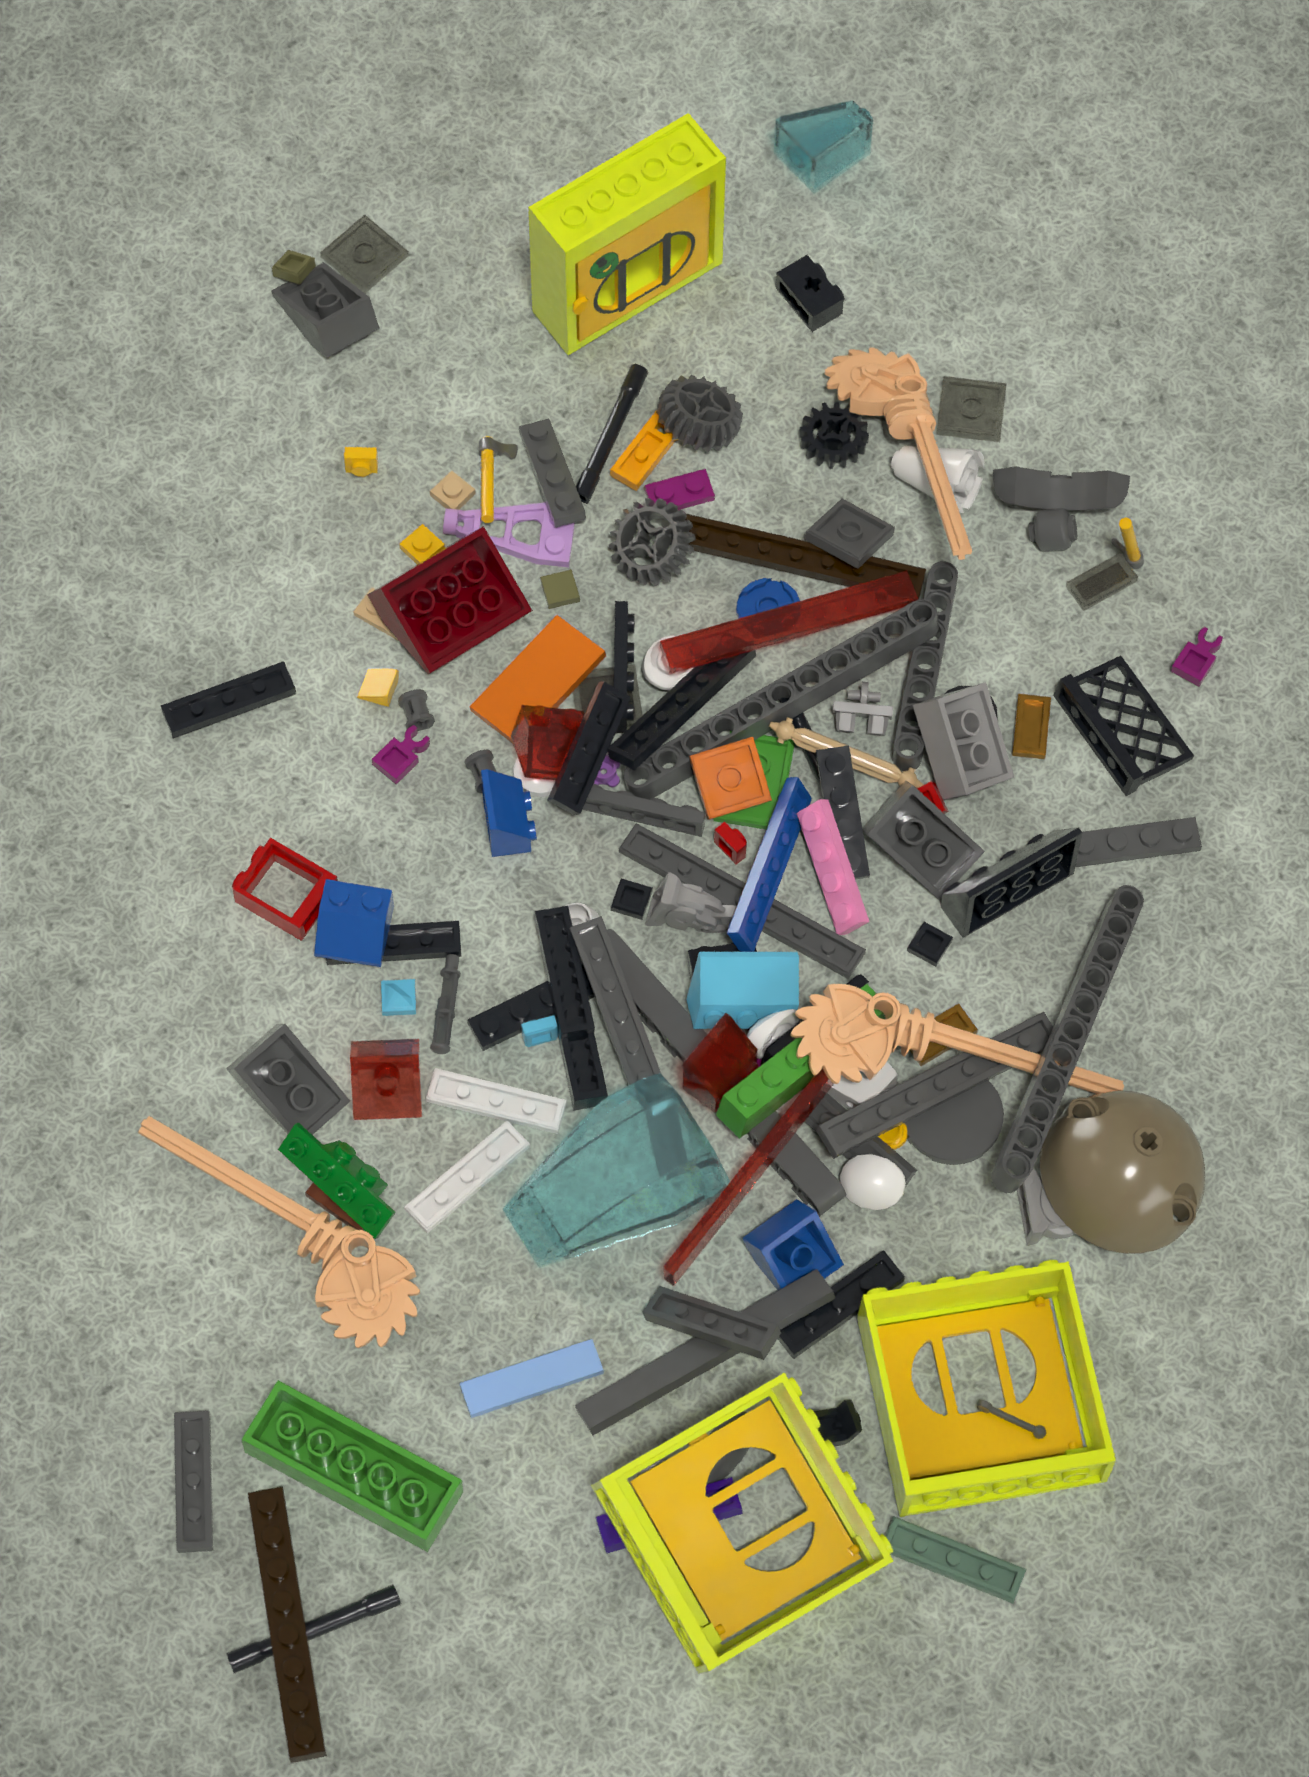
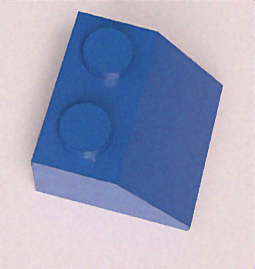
M488 769L481 770L483 803L492 857L531 852V841L537 840L535 822L534 820L528 821L526 812L532 810L530 791H523L521 779Z
M326 879L319 907L314 956L381 967L394 910L392 890Z
M797 1199L742 1238L754 1262L778 1291L816 1269L825 1279L844 1265L817 1212Z

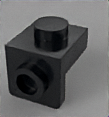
M851 1399L844 1400L836 1408L813 1411L820 1422V1427L817 1429L823 1440H830L834 1447L848 1444L862 1432L861 1419Z

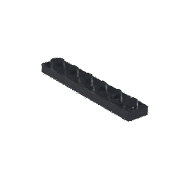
M728 635L608 747L609 758L632 770H636L756 657L755 646Z

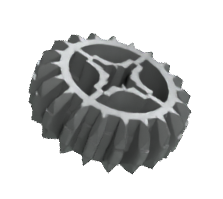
M692 374L688 379L680 376L678 380H671L659 397L656 412L659 415L658 422L664 425V432L673 434L672 440L679 439L683 441V446L686 444L692 445L695 451L702 447L707 452L711 448L719 451L722 446H728L734 440V437L738 435L741 428L740 424L743 413L740 410L741 404L735 401L736 395L727 393L726 386L720 387L716 385V380L714 382L707 381L705 376L697 379Z
M645 498L644 506L639 502H633L634 511L631 512L628 509H623V514L626 516L623 521L615 519V524L619 526L618 531H610V536L616 539V541L608 544L609 548L615 551L611 556L612 561L619 563L618 570L623 574L627 573L628 579L631 581L638 579V583L641 585H647L650 581L654 586H659L661 578L666 582H671L670 573L674 572L677 575H682L679 565L681 563L684 565L690 564L685 555L686 553L695 552L694 548L688 545V543L696 540L695 535L689 532L693 525L690 521L685 520L687 514L682 510H678V506L672 502L666 504V501L660 498L655 503L652 499ZM666 519L670 525L665 528L663 526L655 528V526L650 524V520ZM653 535L654 537H656V540H652L655 543L652 545V548H650L648 545L652 544L650 540L653 538ZM671 545L670 550L666 554L668 547ZM649 556L655 563L639 565L635 562L634 558Z

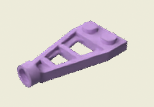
M546 503L494 508V520H502L506 523L503 537L490 536L499 552L535 564L569 567L575 522L555 528ZM446 508L443 534L456 535L457 538L461 539L479 529L482 523L481 509L463 511ZM523 521L539 522L541 524L539 542L535 545H528L515 540L512 536L513 526ZM458 522H463L464 526H459Z

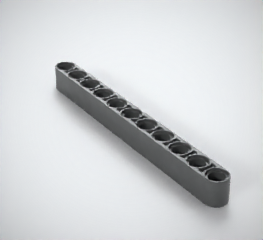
M919 599L908 604L660 746L636 770L626 767L624 779L628 792L634 794L635 797L644 799L657 797L694 775L689 759L690 755L749 737H753L756 740L772 730L769 727L771 722L786 721L787 717L792 719L932 639L939 630L935 604L927 599ZM922 617L929 618V620L925 622L917 621ZM894 633L901 634V636L897 638L889 637ZM864 650H873L870 654L861 653ZM836 666H845L842 670H833ZM808 682L817 683L812 687L804 686ZM780 698L789 699L787 702L784 703L776 702ZM753 714L761 715L756 719H748ZM725 730L733 731L732 733L726 736L719 735L722 731ZM697 746L704 747V749H702L699 752L691 751L693 748ZM667 763H675L671 768H663ZM639 779L647 780L641 785L634 784Z
M1123 885L1119 887L1103 909L992 1170V1183L1001 1192H1015L1034 1167L1143 907V895L1134 886ZM1031 1114L1035 1115L1038 1118V1120L1033 1118ZM1019 1141L1023 1142L1027 1148L1022 1146ZM1008 1169H1011L1015 1175L1011 1174Z
M608 929L607 932L637 1011L640 1014L641 1021L652 1033L656 1032L662 1038L660 1042L674 1058L676 1056L680 1058L683 1062L681 1066L696 1082L699 1080L705 1086L703 1089L705 1093L719 1106L723 1095L746 1077L703 1029L693 1028L690 1014L614 930ZM777 1111L773 1112L747 1133L749 1136L747 1140L761 1155L765 1154L771 1160L769 1163L783 1180L788 1179L793 1185L791 1189L806 1205L810 1204L819 1217L846 1197L845 1189L838 1179Z

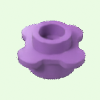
M606 755L594 784L616 787L620 782V778L617 776V769L620 767V763ZM601 770H606L607 772L602 774Z

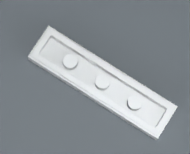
M437 1068L434 1069L426 1096V1102L555 1134L559 1132L567 1104L565 1099Z
M508 1121L504 1122L404 1206V1210L428 1234L529 1149L530 1143Z

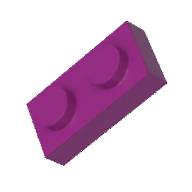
M706 469L644 485L647 499H652L654 503L659 498L665 500L666 504L672 502L678 506V510L715 500V493Z

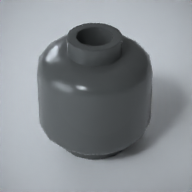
M1065 508L1038 511L1034 522L1029 523L1030 541H1036L1038 548L1043 552L1069 549L1072 541L1077 540L1075 516L1070 515Z

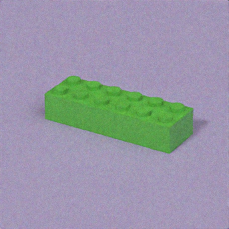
M279 1380L241 1439L246 1454L426 1552L431 1548L463 1494V1485L460 1478Z

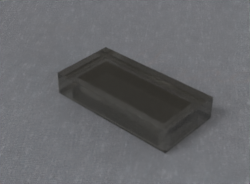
M1118 553L1067 581L1066 588L1081 609L1085 611L1136 583L1138 576L1123 555Z

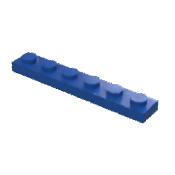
M799 777L786 778L773 815L769 820L766 833L759 846L756 859L749 872L744 890L739 898L734 916L729 923L727 934L740 952H754L801 829L797 812L808 807L811 803L812 797Z

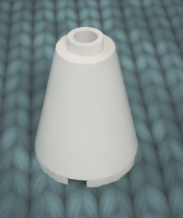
M903 446L900 451L897 450L892 458L891 467L894 469L895 476L934 499L917 446ZM938 448L959 512L964 513L962 508L969 509L972 506L981 487L983 478L977 475L978 468H984V456L975 449Z

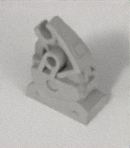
M668 872L652 895L645 926H661L667 923L670 927L683 931L691 927L698 932L704 933L727 932L737 906L722 905L719 899L703 891L702 887L693 884H682L675 874Z
M1032 1169L1029 1176L1017 1189L1027 1246L1037 1244L1043 1236L1063 1239L1077 1235L1057 1215L1047 1198L1042 1179L1040 1180L1036 1170Z

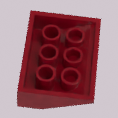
M484 526L467 534L367 594L383 623L427 674L432 673L533 611Z

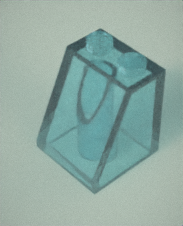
M853 100L780 116L775 120L774 154L814 194L870 155L873 118L867 109L860 108Z

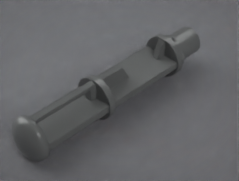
M454 954L446 955L445 967L440 972V975L443 977L441 997L438 998L437 1009L435 1010L436 1018L432 1044L430 1045L431 1051L436 1054H447L450 1051L458 980L461 975L460 971H458L459 956Z

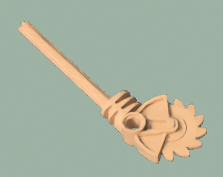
M873 347L869 348L868 353L850 349L848 352L849 356L833 357L832 362L835 365L825 369L824 373L830 377L827 382V389H838L837 397L840 401L850 398L849 412L866 416L884 415L892 437L900 440L915 439L953 556L957 555L958 560L965 559V555L972 553V548L933 435L936 421L926 394L927 381L920 375L917 362L908 353L899 358L894 352H889L885 356L881 351Z
M846 984L827 985L823 991L825 996L819 994L810 995L809 1000L813 1006L801 1007L795 1012V1015L804 1021L796 1025L790 1033L794 1038H802L797 1048V1058L809 1055V1067L812 1074L816 1076L823 1068L826 1076L834 1084L840 1082L841 1075L852 1082H861L862 1076L859 1071L863 1072L871 1080L882 1069L891 1052L893 1053L897 1046H901L902 1056L905 1057L909 1050H913L914 1060L921 1061L929 1042H935L1034 1074L1041 1058L1039 1054L939 1023L934 1019V1013L928 1012L922 1017L918 1008H913L911 1013H909L908 1006L899 1003L889 993L881 992L872 997L862 989ZM874 1009L882 1011L886 1019L879 1018L875 1014ZM1077 1066L1068 1083L1070 1086L1095 1094L1123 1091L1124 1088L1123 1081Z
M148 1116L147 1119L142 1121L141 1128L138 1131L139 1134L306 1232L299 1245L297 1255L304 1258L311 1252V1263L313 1264L323 1259V1272L317 1283L315 1302L317 1307H328L330 1311L324 1312L321 1315L323 1321L331 1325L340 1326L334 1333L335 1338L346 1339L356 1336L355 1347L360 1348L367 1345L374 1337L377 1338L379 1347H383L388 1342L392 1329L398 1335L404 1336L406 1331L404 1315L417 1317L418 1315L417 1308L409 1296L420 1294V1289L409 1281L417 1277L416 1272L402 1255L389 1248L376 1246L373 1236L366 1231L356 1230L349 1225L342 1228V1221L339 1219L330 1222V1214L325 1211L315 1214L154 1118ZM358 1246H364L369 1249L367 1254L362 1257H354L351 1255V1252Z

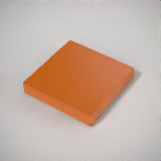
M753 737L689 756L707 820L772 801Z

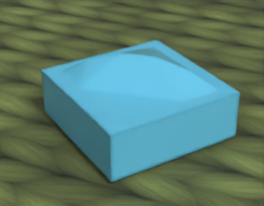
M415 979L381 981L382 1016L416 1014Z
M554 1015L521 1024L523 1041L527 1047L554 1041L558 1038V1028Z

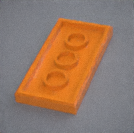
M556 615L469 706L470 710L520 748L606 657V652Z

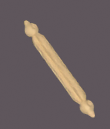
M787 717L786 721L771 722L769 725L778 737L777 742L783 744L785 740L791 739L798 747L815 754L816 750L848 746L809 729L795 728L792 724L793 719ZM849 746L853 769L887 783L898 782L899 786L905 781H908L916 788L924 785L917 779L916 769L909 767V770L902 772L895 764Z

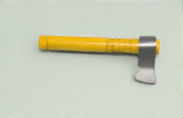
M489 436L479 440V455L481 456V520L484 523L494 521V457L505 454L509 459H515L518 451L516 444H503Z
M1124 517L1119 521V527L1125 546L1116 538L1112 539V544L1125 555L1127 565L1130 568L1139 569L1144 564L1143 553L1138 547L1131 519Z

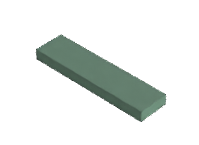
M893 1516L886 1533V1538L893 1549V1553L890 1555L1012 1604L1014 1603L1027 1569Z

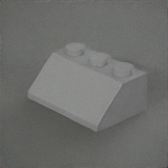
M986 682L913 705L935 781L943 800L968 795L1014 778Z

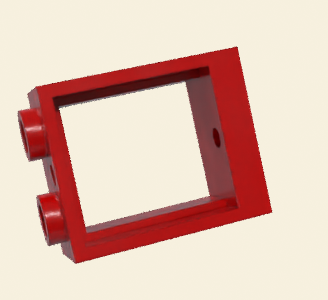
M270 837L264 846L260 845L255 850L250 866L245 872L241 871L236 876L232 888L237 904L302 941L318 919L326 879L338 881L336 875ZM274 862L315 884L292 917L287 916L251 894Z

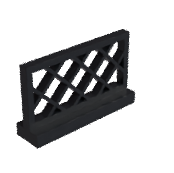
M1118 656L1078 676L1073 677L1072 674H1069L1060 679L1053 695L1125 796L1137 791L1140 785L1193 759L1194 754L1122 656ZM1118 667L1125 677L1124 684L1106 679L1107 672ZM1086 682L1098 685V696L1085 693L1080 685ZM1104 687L1122 692L1120 703L1102 698ZM1126 694L1139 696L1143 701L1142 709L1124 704ZM1100 706L1118 711L1116 721L1103 718L1099 713ZM1122 712L1140 717L1138 728L1120 723ZM1144 719L1157 721L1162 727L1161 733L1143 730ZM1118 731L1136 736L1134 747L1122 744L1117 738ZM1140 738L1158 742L1156 753L1140 749ZM1163 744L1176 746L1181 755L1176 758L1161 755ZM1136 757L1154 761L1153 769L1143 773L1135 763Z

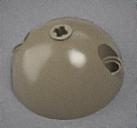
M1112 1091L1072 1100L1050 1127L1041 1149V1179L1053 1209L1062 1221L1078 1236L1103 1249L1124 1254H1141L1165 1247L1177 1240L1193 1223L1202 1203L1205 1191V1163L1198 1138L1190 1125L1178 1112L1161 1100L1147 1094L1134 1091ZM1173 1215L1177 1216L1180 1222L1174 1220Z

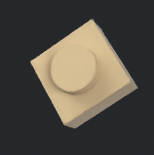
M450 471L430 490V496L444 508L457 510L463 507L476 494L475 489L453 471Z

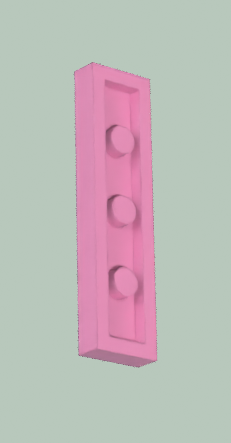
M819 799L797 812V816L836 933L846 935L867 924L869 919L829 800Z

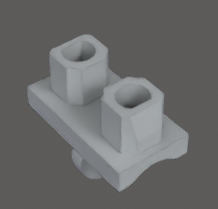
M862 681L861 691L848 689V699L860 700V703L834 701L833 714H836L837 732L854 733L855 717L869 718L867 735L884 736L888 720H892L893 706L867 704V701L880 702L881 693L868 691L869 682Z

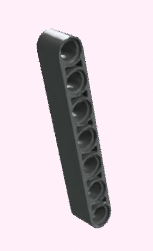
M940 561L932 565L928 574L923 599L931 601L943 611L937 612L939 630L934 636L937 640H928L914 648L912 652L892 756L893 763L901 771H907L909 767L917 769L922 762L925 744L919 726L912 727L907 722H918L913 705L934 698L958 580L956 567L947 561ZM944 579L949 583L941 584L937 580ZM922 617L919 619V622L928 621L929 618ZM928 664L932 668L923 669L919 667V665ZM916 692H921L925 694L926 697L918 698L915 697L913 694ZM910 750L913 751L915 754L911 756H906L902 754L901 751Z

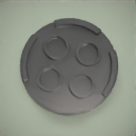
M988 1080L905 1122L908 1131L907 1140L917 1150L937 1163L959 1165L977 1160L994 1145L1001 1133L1004 1119L1001 1098L995 1087Z

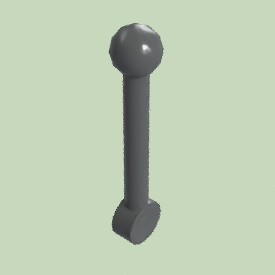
M980 1400L977 1405L980 1411L992 1413L1032 1432L1037 1439H1042L1046 1436V1429L1042 1425L1034 1426L993 1407L991 1403L985 1400Z

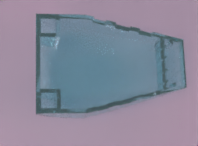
M659 1073L626 1086L600 1101L520 1187L505 1205L503 1212L538 1268L581 1256L583 1253L612 1246L614 1243L630 1238L634 1239L644 1236L655 1230L675 1226L732 1191L733 1186L715 1150L684 1101L665 1077Z

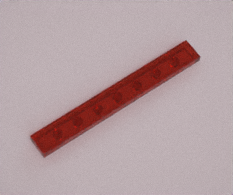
M904 571L661 640L660 648L669 672L672 674L903 608L918 600L908 572Z
M823 1068L812 1078L663 1266L664 1280L675 1286L831 1089L834 1083L826 1076Z

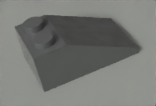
M324 262L317 265L300 284L288 281L271 291L272 296L311 346L325 357L339 353L346 346L366 338L370 333L379 329L370 297Z
M905 781L862 828L867 836L938 900L942 899L946 888L958 882L985 852L908 781Z
M285 1023L276 1024L226 1068L239 1085L287 1134H289L295 1123H300L313 1135L350 1102V1099Z

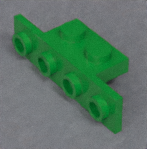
M295 1123L278 1150L357 1224L373 1236L374 1239H377L396 1213L379 1197L388 1184L380 1178V1173L377 1169L365 1164L356 1155V1151L349 1144L339 1140L323 1145L300 1123Z

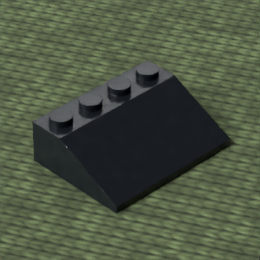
M1079 827L1053 830L1045 836L1039 834L1033 837L1027 843V846L1021 850L1007 852L995 865L991 867L983 866L975 871L969 880L962 884L960 882L953 883L946 888L942 895V910L962 938L970 935L1073 875L1083 832Z

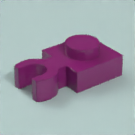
M1206 627L1199 631L1196 641L1197 645L1188 641L1171 668V672L1200 687L1215 664L1217 656L1213 655V653L1220 649L1223 636L1219 635L1214 642L1206 641L1205 637L1208 631Z
M415 725L406 730L405 739L402 742L398 741L395 737L392 738L372 758V765L395 784L399 783L419 763L418 756L415 753L426 751L430 745V738L428 736H425L419 742L412 740L418 733Z

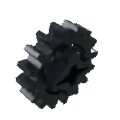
M835 401L833 408H829L826 402L822 403L821 411L813 407L811 408L810 417H803V424L800 427L799 433L801 438L800 447L801 449H807L806 457L808 459L814 456L817 457L818 466L826 461L828 462L829 469H833L834 464L837 462L840 463L842 468H845L846 460L849 459L856 463L858 453H865L866 444L869 439V433L867 432L868 423L867 421H861L862 415L849 412V404L844 409H841L838 401ZM816 428L818 433L817 438L814 439L813 432ZM854 431L855 439H854V441L852 442V441L850 440V439H851V433Z

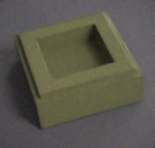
M287 250L273 265L272 274L274 277L300 284L316 267L315 258Z
M572 569L540 577L548 609L580 602V595Z

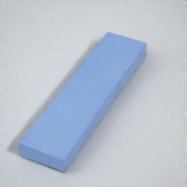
M590 1339L459 1384L470 1417L474 1418L604 1374V1370L594 1342Z

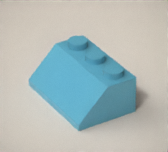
M699 952L686 999L693 1028L750 1029L759 1019L773 1013L789 1009L797 1011L799 1006L798 952Z

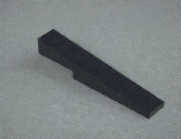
M562 906L535 911L573 1111L607 1105L608 1093L594 1034L595 1025L579 953L570 932V927H573L569 907Z

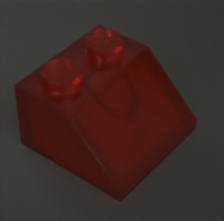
M542 705L521 706L511 738L525 778L557 779L584 717V711L572 708H548Z
M727 1013L722 1016L683 1062L682 1089L713 1112L718 1110L725 1093L758 1068V1049Z
M419 1039L351 1041L350 1065L354 1120L422 1117Z

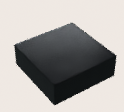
M621 878L611 905V911L643 920L653 887Z
M924 921L907 947V951L936 967L952 943L953 937Z

